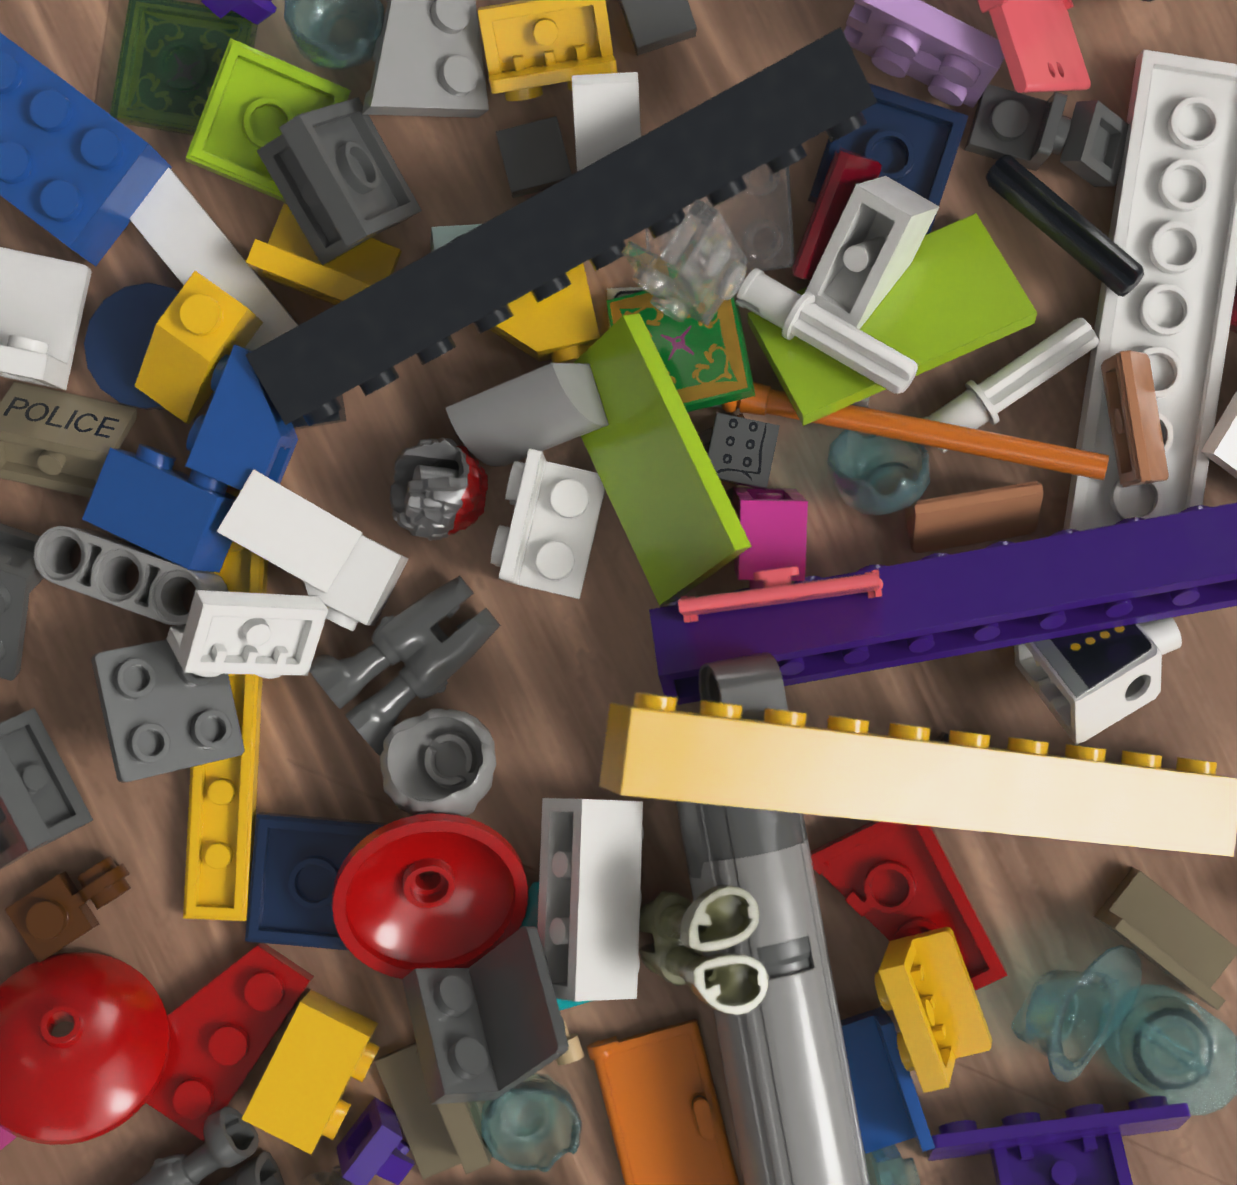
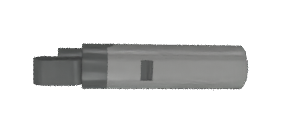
M762 652L704 663L700 668L698 683L701 700L742 705L741 718L764 721L765 708L788 710L781 671L771 653ZM676 801L693 901L711 887L720 884L737 886L752 895L758 904L760 912L758 925L747 939L725 949L709 952L702 951L703 956L737 953L752 957L765 967L768 974V989L765 998L750 1012L735 1015L713 1009L744 1185H870L803 813Z

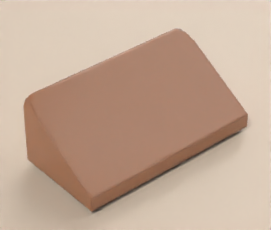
M1131 350L1119 352L1103 361L1101 370L1120 485L1123 484V487L1166 481L1169 473L1149 356L1145 353Z
M1038 481L921 500L907 505L908 508L904 509L912 551L923 553L1033 533L1037 528L1044 493L1042 483L1038 484Z

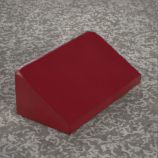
M841 147L839 150L836 149L792 264L791 271H794V276L802 279H812L856 184L879 177L881 164L878 161Z

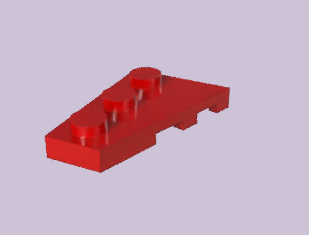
M873 820L810 851L813 869L819 875L822 874L845 897V901L861 917L865 916L889 941L942 927H950L955 935L975 991L1008 976L1002 960L932 826Z
M259 943L167 1015L170 1028V1050L167 1065L157 1088L146 1104L204 1142L203 1130L205 1120L212 1113L229 1106L314 976L267 944Z

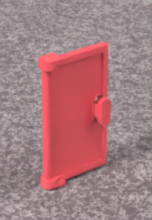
M977 0L981 13L990 12L1014 89L1018 93L1083 91L1090 88L1091 81L1067 11L1074 7L1072 0Z
M788 567L754 572V580L763 581L764 588L701 597L681 596V599L678 600L679 611L683 615L684 623L698 622V615L865 592L868 594V599L882 597L883 581L879 576V570H872L871 572H865L863 575L792 584L791 577L798 576L799 570L798 567Z

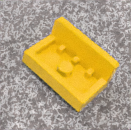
M520 0L477 8L491 94L505 92L506 101L536 98L543 95L542 86L567 82L568 90L572 91V75L617 73L605 0Z
M942 927L889 941L879 972L875 973V987L883 1009L885 1011L893 1010L901 1032L897 1033V1045L902 1063L907 1071H916L923 1093L948 1088L957 1058L989 1051L992 1046L990 1031L953 930L950 927Z

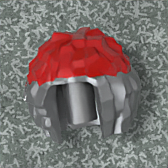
M429 438L420 440L412 448H406L398 456L394 468L396 471L394 475L395 482L391 486L390 492L391 507L393 508L392 516L400 527L409 530L413 536L425 537L429 541L441 540L449 535L456 534L460 530H466L468 526L474 524L478 517L484 513L488 491V475L485 473V469L479 465V461L470 456L465 446H458L452 439Z

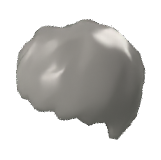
M431 709L421 716L405 719L395 725L383 740L384 750L379 760L383 775L384 792L393 800L399 810L408 812L413 816L428 813H445L465 817L474 812L478 802L492 787L493 773L496 767L495 742L489 729L478 718L468 712L454 709Z

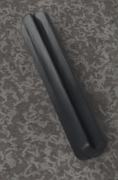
M1003 155L989 169L985 177L989 187L1115 294L1124 297L1139 284L1144 276L1142 265L1011 155Z

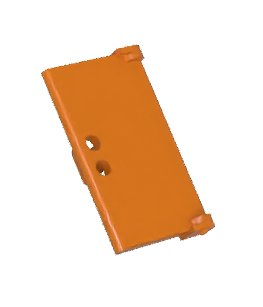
M697 1019L620 1040L614 1036L597 1040L587 1045L589 1059L594 1061L625 1185H739ZM697 1095H702V1096L705 1097V1098H703V1097H698V1098H696V1099L694 1100L693 1106H692V1100H693V1098H694L695 1096H697Z

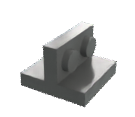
M359 97L299 114L279 127L282 135L257 150L322 265L335 260L380 232L396 226L422 211L370 116L362 115L363 104Z
M35 708L0 723V870L27 854L93 821Z

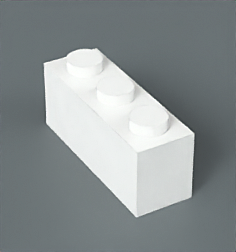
M542 798L537 930L543 952L548 961V970L556 999L575 1002L637 999L638 972L640 967L638 955L639 918L642 902L640 889L641 853L644 837L642 825L643 801Z

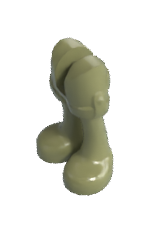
M720 884L704 891L691 904L688 899L676 892L662 891L655 900L641 907L639 932L653 934L654 943L639 948V953L643 964L651 972L659 974L665 981L675 986L688 984L693 994L704 1004L716 1011L737 1015L750 1012L762 1002L768 989V974L765 967L758 960L737 953L702 955V951H716L734 946L747 939L754 932L758 925L760 912L757 902L749 892L737 886Z

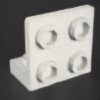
M0 247V377L62 390L67 389L91 278V269L80 263Z
M530 448L526 463L514 461L506 491V499L510 500L511 505H515L510 527L499 525L490 562L497 567H501L499 579L511 584L580 599L605 493V488L598 473L548 462L542 451Z

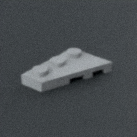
M386 0L387 7L382 33L376 40L372 60L376 63L371 89L365 95L362 115L479 118L489 110L476 1Z

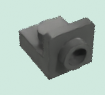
M989 84L979 98L965 151L996 160L1003 155H1011L1025 168L1037 171L1051 153L1059 155L1066 142L1071 118L1063 116V111L1068 95L1054 92L1049 100L1045 101Z

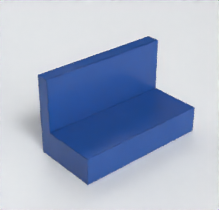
M879 1007L841 1020L865 1154L915 1138L922 1152L935 1148L910 1071L905 1069L900 1058L894 1023L883 1007Z

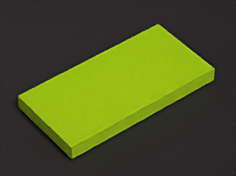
M977 213L925 235L910 266L860 330L914 360L918 365L915 375L917 376L1035 324L1037 311ZM807 287L797 291V293L803 295ZM752 311L748 313V325L803 426L886 390V388L800 338L794 336L793 339L787 340L782 337V329Z
M640 313L623 315L574 362L590 364L609 424L582 435L581 438L660 606L681 598V596L688 593L749 549L751 544Z

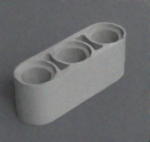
M64 526L53 527L39 537L34 549L36 569L43 578L51 583L165 624L186 626L189 613L183 606L182 594L186 585L190 582L194 584L196 590L228 592L226 583L221 576L214 572L188 570L131 542L100 531ZM78 543L82 556L79 566L74 570L71 566L70 554L74 545ZM134 562L138 567L139 581L135 589L130 591L126 583V572Z

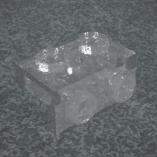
M698 199L695 200L661 256L650 252L632 241H628L622 251L624 257L636 271L632 277L633 281L654 295L650 303L656 309L675 321L683 323L688 315L706 326L709 325L723 301L730 300L738 292L744 281L746 265L748 263L747 257L719 210Z

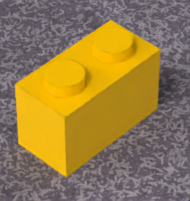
M310 990L300 1001L241 1120L309 1154H312L322 1135L334 1140L352 1105L341 1099L351 1077L363 1082L380 1049V1046L370 1042L378 1023Z

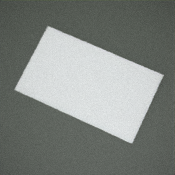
M254 469L216 531L324 593H327L363 533Z

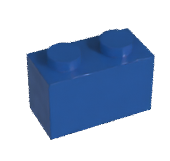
M139 444L136 453L110 447L82 520L188 570L220 573L232 540L216 531L237 498L226 492L228 485L193 469L190 475L173 468L176 457L148 445Z

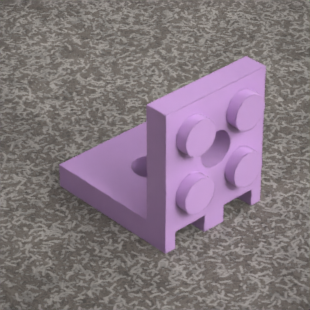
M854 0L855 5L849 14L846 22L847 26L843 32L849 45L872 57V63L879 70L898 78L908 75L928 85V91L933 97L952 106H961L963 103L973 108L1004 60L998 39L921 0Z

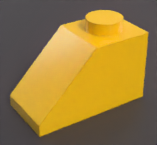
M584 263L566 272L571 285L537 303L532 293L529 292L509 303L508 305L514 316L489 330L539 362L552 359L553 363H574L600 338Z
M195 270L156 323L134 386L189 425L213 392L211 389V379L220 359L224 355L231 354L234 344L245 348L263 322L249 308Z

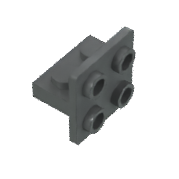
M167 639L99 652L92 656L93 672L116 777L119 782H131L240 756L244 753L243 739L228 674H220L216 677H203L194 673H184Z

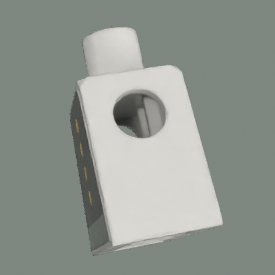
M1166 618L1014 645L1015 665L1077 745L1156 699L1161 692L1162 655L1180 648L1182 638L1174 619Z

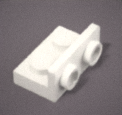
M195 590L186 626H171L167 641L184 673H194L203 677H216L220 674H254L269 679L278 678L281 675L308 676L328 609L319 596Z

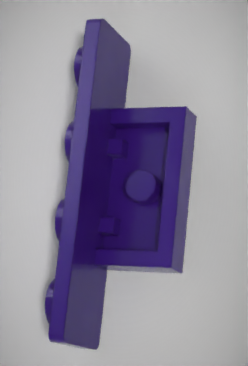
M1150 1096L1130 1101L1128 1103L1129 1110L1105 1113L1102 1104H1087L1067 1109L1065 1111L1066 1118L1041 1121L1040 1113L1025 1112L1002 1118V1126L984 1129H978L976 1121L973 1120L955 1121L938 1127L939 1134L931 1136L935 1148L926 1152L928 1161L990 1154L997 1185H1133L1122 1137L1176 1130L1191 1117L1188 1103L1168 1105L1166 1096Z

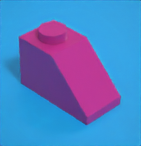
M733 488V508L751 544L749 549L734 559V571L738 580H749V589L751 590L764 588L763 581H755L754 572L798 567L799 575L791 577V581H805L808 501L796 489L767 488L762 490L757 488Z

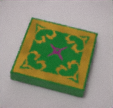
M728 269L606 300L610 326H613L623 315L640 313L687 412L755 396L739 308L736 304L737 298L733 277Z

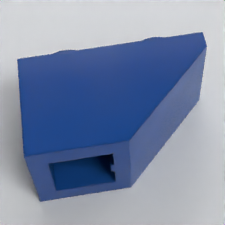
M234 344L231 354L224 355L214 370L211 379V389L215 393L206 415H200L190 429L186 447L191 452L185 466L239 490H242L253 469L280 484L298 442V437L292 422L287 425L283 422L248 361L246 354L253 350Z

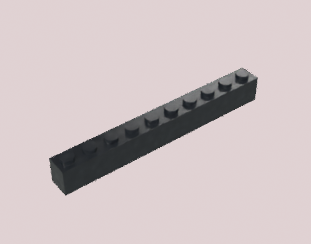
M841 27L249 352L246 354V357L285 425L303 416L310 427L343 409L337 397L359 385L364 395L367 396L400 378L394 366L416 354L421 364L424 365L457 347L451 335L473 323L478 333L481 334L514 316L508 304L531 292L538 303L571 285L566 272L589 260L594 271H597L625 256L630 251L624 240L648 228L652 238L656 239L688 221L683 208L706 196L711 206L714 207L746 190L747 186L742 176L766 164L771 175L805 158L807 154L802 143L822 132H826L832 143L867 124L862 111L876 104L877 100Z

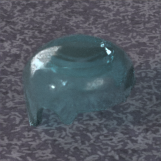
M285 0L284 19L287 29L301 55L314 65L325 69L342 70L366 63L373 57L376 40L382 33L385 18V9L380 0Z
M845 429L829 445L827 464L833 484L845 504L862 514L884 515L905 509L918 501L930 484V457L922 444L877 435L862 436L856 431Z
M535 1073L496 1100L486 1101L483 1105L481 1136L492 1157L513 1170L538 1169L548 1172L563 1155L568 1152L575 1154L579 1148L582 1128L580 1113L569 1090L550 1075Z

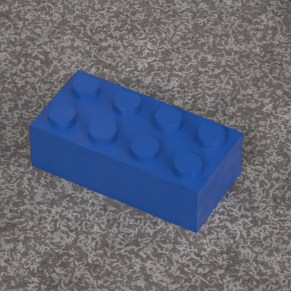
M0 32V196L96 267L131 222L130 217L168 167L171 169L172 166L149 143Z

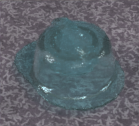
M1119 945L1107 949L1084 972L1055 969L1042 974L1034 983L1027 999L1012 1021L1011 1028L1017 1038L1028 1043L1034 1050L1048 1058L1050 1071L1056 1080L1070 1082L1077 1078L1088 1065L1094 1053L1126 1018L1139 992L1142 978L1141 959L1134 949Z
M1143 984L1124 991L1110 1005L1103 1021L1104 1047L1110 1062L1124 1077L1151 1096H1166L1168 1105L1188 1103L1191 1115H1207L1220 1110L1237 1095V1036L1226 1024L1190 998L1165 985Z

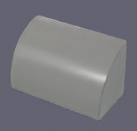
M550 363L446 407L451 424L466 448L477 459L493 467L506 466L514 463V461L526 458L529 448L544 451L609 425L590 364Z

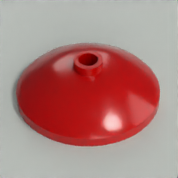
M428 813L405 817L390 822L370 833L344 859L336 875L332 891L334 923L347 949L358 960L373 970L399 979H403L414 969L469 968L519 930L528 904V885L524 867L512 845L500 833L479 821L445 813ZM423 872H434L431 875H420Z
M71 952L50 956L42 962L36 961L22 968L0 985V1127L27 1141L48 1145H68L102 1136L122 1125L142 1108L157 1088L163 1076L170 1050V1028L163 1002L156 989L142 973L131 965L111 956L89 952ZM61 1022H72L74 1024L72 1031L64 1037H54L51 1035L53 1028Z

